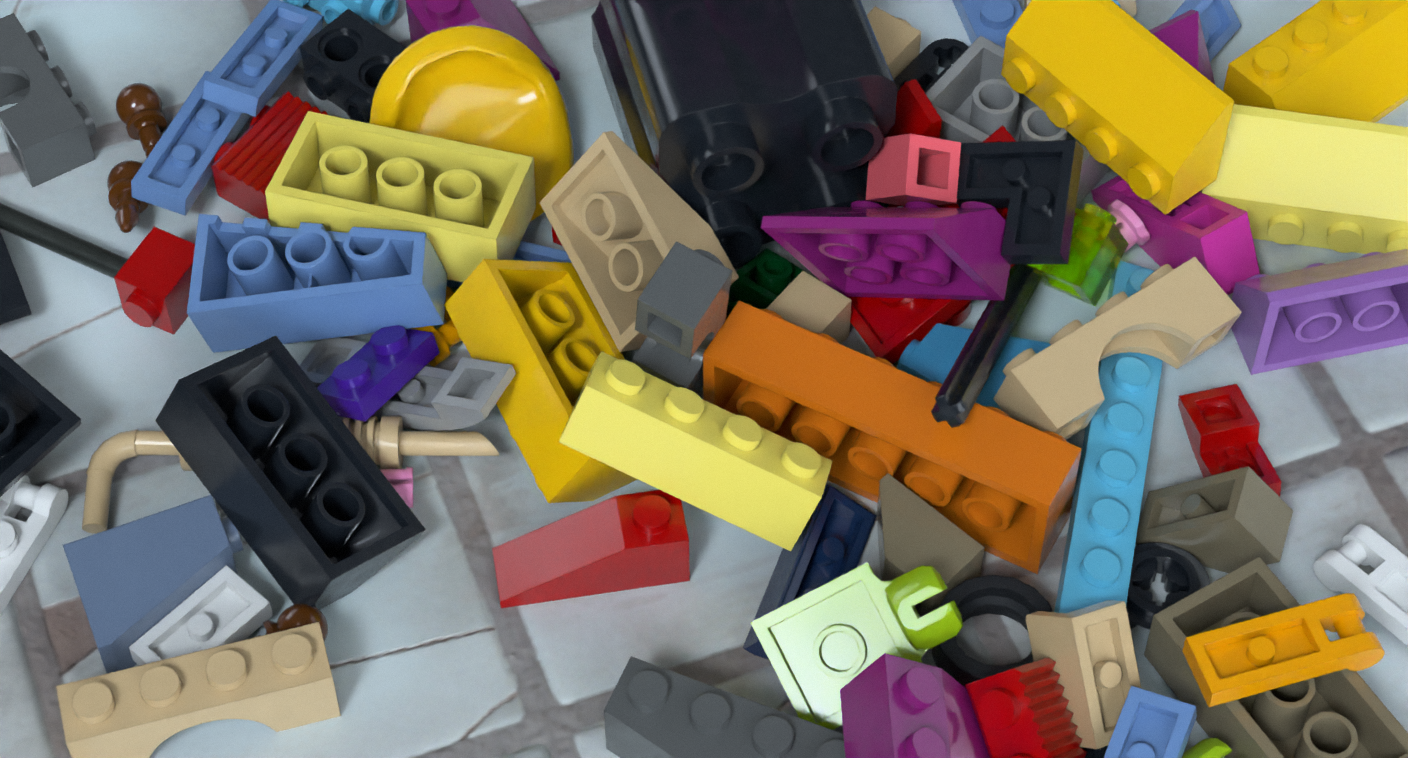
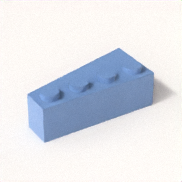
M199 214L187 314L213 353L247 349L274 336H277L282 344L375 333L383 327L396 325L403 326L405 329L444 324L445 317L444 304L446 301L447 273L425 232L352 227L348 233L326 231L323 224L301 222L297 229L273 227L267 219L245 218L243 224L222 222L218 215Z

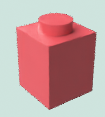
M911 133L883 138L880 149L868 163L866 200L905 206L910 201L928 202L936 206L957 203L961 142Z

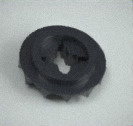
M1154 542L1135 546L1126 603L1130 629L1136 626L1150 629L1153 615L1211 584L1205 568L1192 554L1182 548L1166 543ZM1156 573L1161 574L1164 590L1169 593L1161 606L1156 605V601H1153L1152 592L1148 591L1152 582L1155 581Z

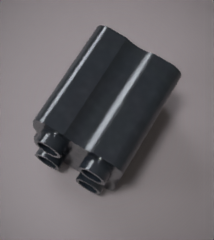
M861 0L599 1L595 12L591 16L593 49L625 144L711 226L734 269L752 260L758 254L763 244L775 241L761 228L763 216L822 207H850L854 201H869L866 200L868 163L880 149L883 138L887 136L890 129L895 125L897 87ZM870 201L877 203L883 207H888L887 203Z

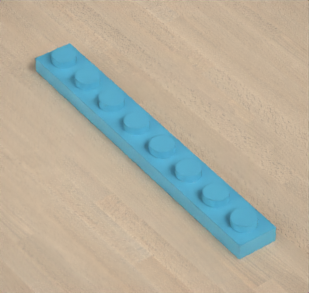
M1118 260L1111 275L1107 300L1122 291L1128 297L1141 290V284L1155 270ZM1127 352L1114 354L1099 361V381L1105 400L1087 427H1085L1054 612L1069 613L1107 600L1125 601V604L1127 603L1163 363L1162 360L1142 353Z

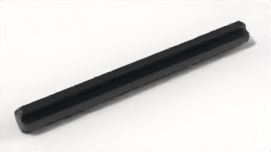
M1016 264L1010 268L1004 301L990 300L935 397L936 403L931 413L937 422L947 421L952 428L959 427L965 422L1043 277L1048 264Z

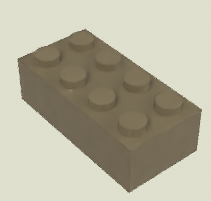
M1260 557L1153 615L1144 656L1180 701L1196 706V721L1209 738H1218L1233 750L1225 758H1408V732L1356 671L1343 669L1208 708L1182 652L1185 638L1300 606Z

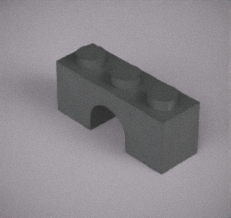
M12 13L0 18V107L8 104H18L0 112V123L11 155L33 188L95 160L89 136L96 134L97 131L86 106L82 102L74 105L70 100L72 91L61 68L58 65L49 68L46 61H49L48 54L38 33L35 30L26 33L15 14Z
M676 241L637 300L635 330L647 336V338L632 359V362L648 374L676 387L687 388L698 394L703 387V353L726 320L732 270L725 267L710 252L701 249L692 250Z

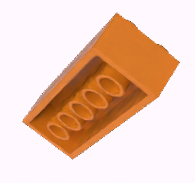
M742 301L737 302L703 353V400L735 415L749 417L760 427L792 442L808 445L819 455L832 460L827 479L829 482L878 503L879 481L889 473L985 547L984 551L1037 575L1069 519L1082 448L1070 444L1059 434L1050 431H1040L1011 418L1001 409L992 406H982L976 402L961 426L952 428L947 421L937 422L933 418L931 410L936 403L935 397L942 386L941 383L922 380L897 369L885 359L864 355L841 345L827 334L813 333L784 320L774 311L758 309Z

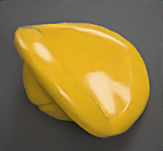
M476 25L448 27L432 32L414 41L397 55L382 75L375 89L369 124L534 157L536 209L530 222L544 213L540 205L541 200L574 165V145L568 110L549 68L533 51L518 39L505 32Z

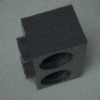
M347 9L300 47L304 67L303 79L308 89L320 100L328 99L344 110L351 120L369 123L372 100L379 80L394 58L406 47L350 9Z

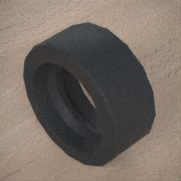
M990 574L965 580L950 590L939 606L941 607L954 600L961 614L962 622H965L970 617L983 614L1003 615L1021 623L1027 631V614L1037 611L1053 612L1050 603L1034 587L1014 577ZM956 636L932 648V657L936 667L942 668L965 688V684L1034 662L1031 650L1030 654L1018 663L1005 666L983 664L964 653L956 642Z

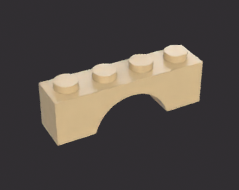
M1196 257L1191 258L1175 269L1170 264H1165L1149 275L1141 284V290L1128 297L1122 291L1114 295L1095 313L1096 318L1084 325L1079 320H1074L1060 329L1051 338L1050 346L1036 354L1032 348H1029L1014 357L1004 367L1002 372L1006 378L993 399L1011 418L1040 431L1054 432L1067 440L1087 427L1105 400L1099 381V361L1114 354L1133 352L1156 357L1178 369L1221 342L1242 312Z
M319 622L56 686L66 745L72 758H150L153 751L172 735L195 725L217 720H251L265 724L274 731L279 732L341 716Z

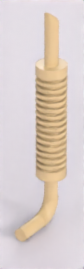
M371 416L368 422L360 420L353 422V419L345 417L343 419L346 427L377 467L380 465L381 469H402L403 456L500 455L493 444L477 431H404L402 416H382L380 422H378L377 416ZM137 429L120 432L105 440L93 453L86 471L87 482L82 529L84 531L96 534L107 530L112 477L115 474L116 468L126 459L137 457L138 455H179L182 470L193 471L163 431H139Z

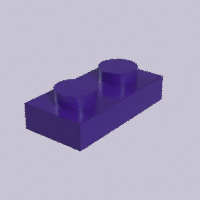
M400 325L383 327L377 330L371 336L370 341L350 359L339 364L333 370L332 375L319 385L317 389L339 417L367 421L440 353L434 334L432 332L405 329Z

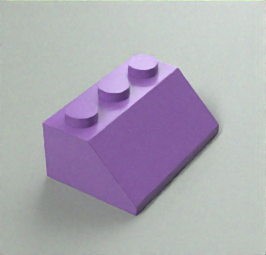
M1408 249L1387 253L1371 252L1356 259L1331 264L1315 263L1300 270L1275 275L1258 274L1244 281L1235 282L1231 300L1242 313L1231 329L1250 374L1253 375L1408 344Z

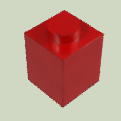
M153 227L114 276L122 309L133 322L143 327L155 326L173 335L188 317L187 306L195 249L194 243Z

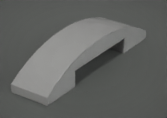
M341 337L318 340L300 367L317 388L332 375L333 370L339 364L350 359L367 342ZM466 357L461 358L453 371L425 366L372 416H377L378 422L381 421L382 416H402L403 427L419 430L440 431L466 428L486 419L516 375V372L510 364Z

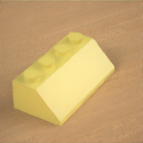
M1234 104L1217 179L1199 192L1247 211L1253 239L1274 241L1283 245L1295 244L1332 249L1341 253H1387L1408 249V127Z
M602 351L588 374L559 440L560 443L788 551L793 549L821 500L833 462L819 455L808 445L783 438L760 427L749 417L735 415L701 399L692 390L676 387L644 372L633 362L617 359Z

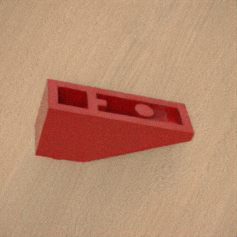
M661 490L614 496L492 548L501 608L690 581L689 537L682 501Z

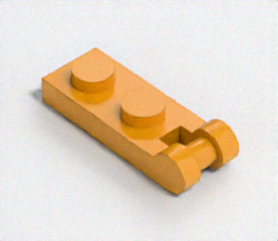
M1353 593L1336 595L1185 638L1182 650L1208 708L1343 669L1350 671L1364 670L1377 664L1385 655L1377 635L1374 632L1366 631L1361 621L1365 616V612L1357 596ZM1328 629L1330 632H1337L1340 639L1330 642L1324 630Z

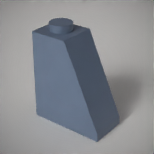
M212 495L63 545L106 673L134 667L137 663L133 661L129 647L226 565L238 575L233 554L243 551V545L238 530L227 516L220 518Z

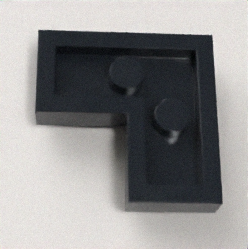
M1076 140L961 143L956 204L961 207V204L964 202L975 201L989 204L995 208H1008L1001 256L1009 265L1068 264L1084 150Z

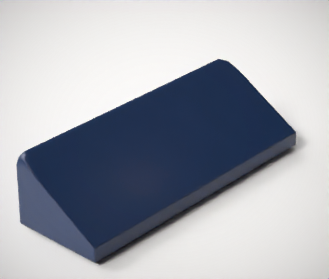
M826 483L822 498L791 551L782 549L754 620L857 568L877 515ZM751 626L743 649L755 656L768 659Z

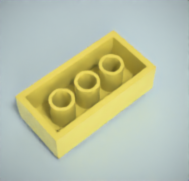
M308 111L265 190L269 223L273 227L297 229L301 222L323 224L326 231L348 233L352 227L425 232L447 273V279L463 283L483 259L513 260L536 209L534 157Z

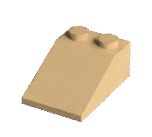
M613 131L603 132L540 202L619 352L640 349V346H642L647 336L635 330L637 300L676 241L692 250L701 249L715 255L725 267L732 270L731 285L739 278L711 226Z

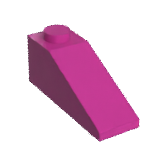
M1119 175L1091 190L1093 201L1106 214L1109 213L1108 205L1116 199L1128 205L1136 213L1150 234V240L1144 245L1139 246L1160 267L1170 264L1175 269L1191 258L1196 257L1227 295L1233 293L1235 282L1244 281L1260 274L1247 211L1198 192L1165 215L1151 202L1137 196L1129 184Z

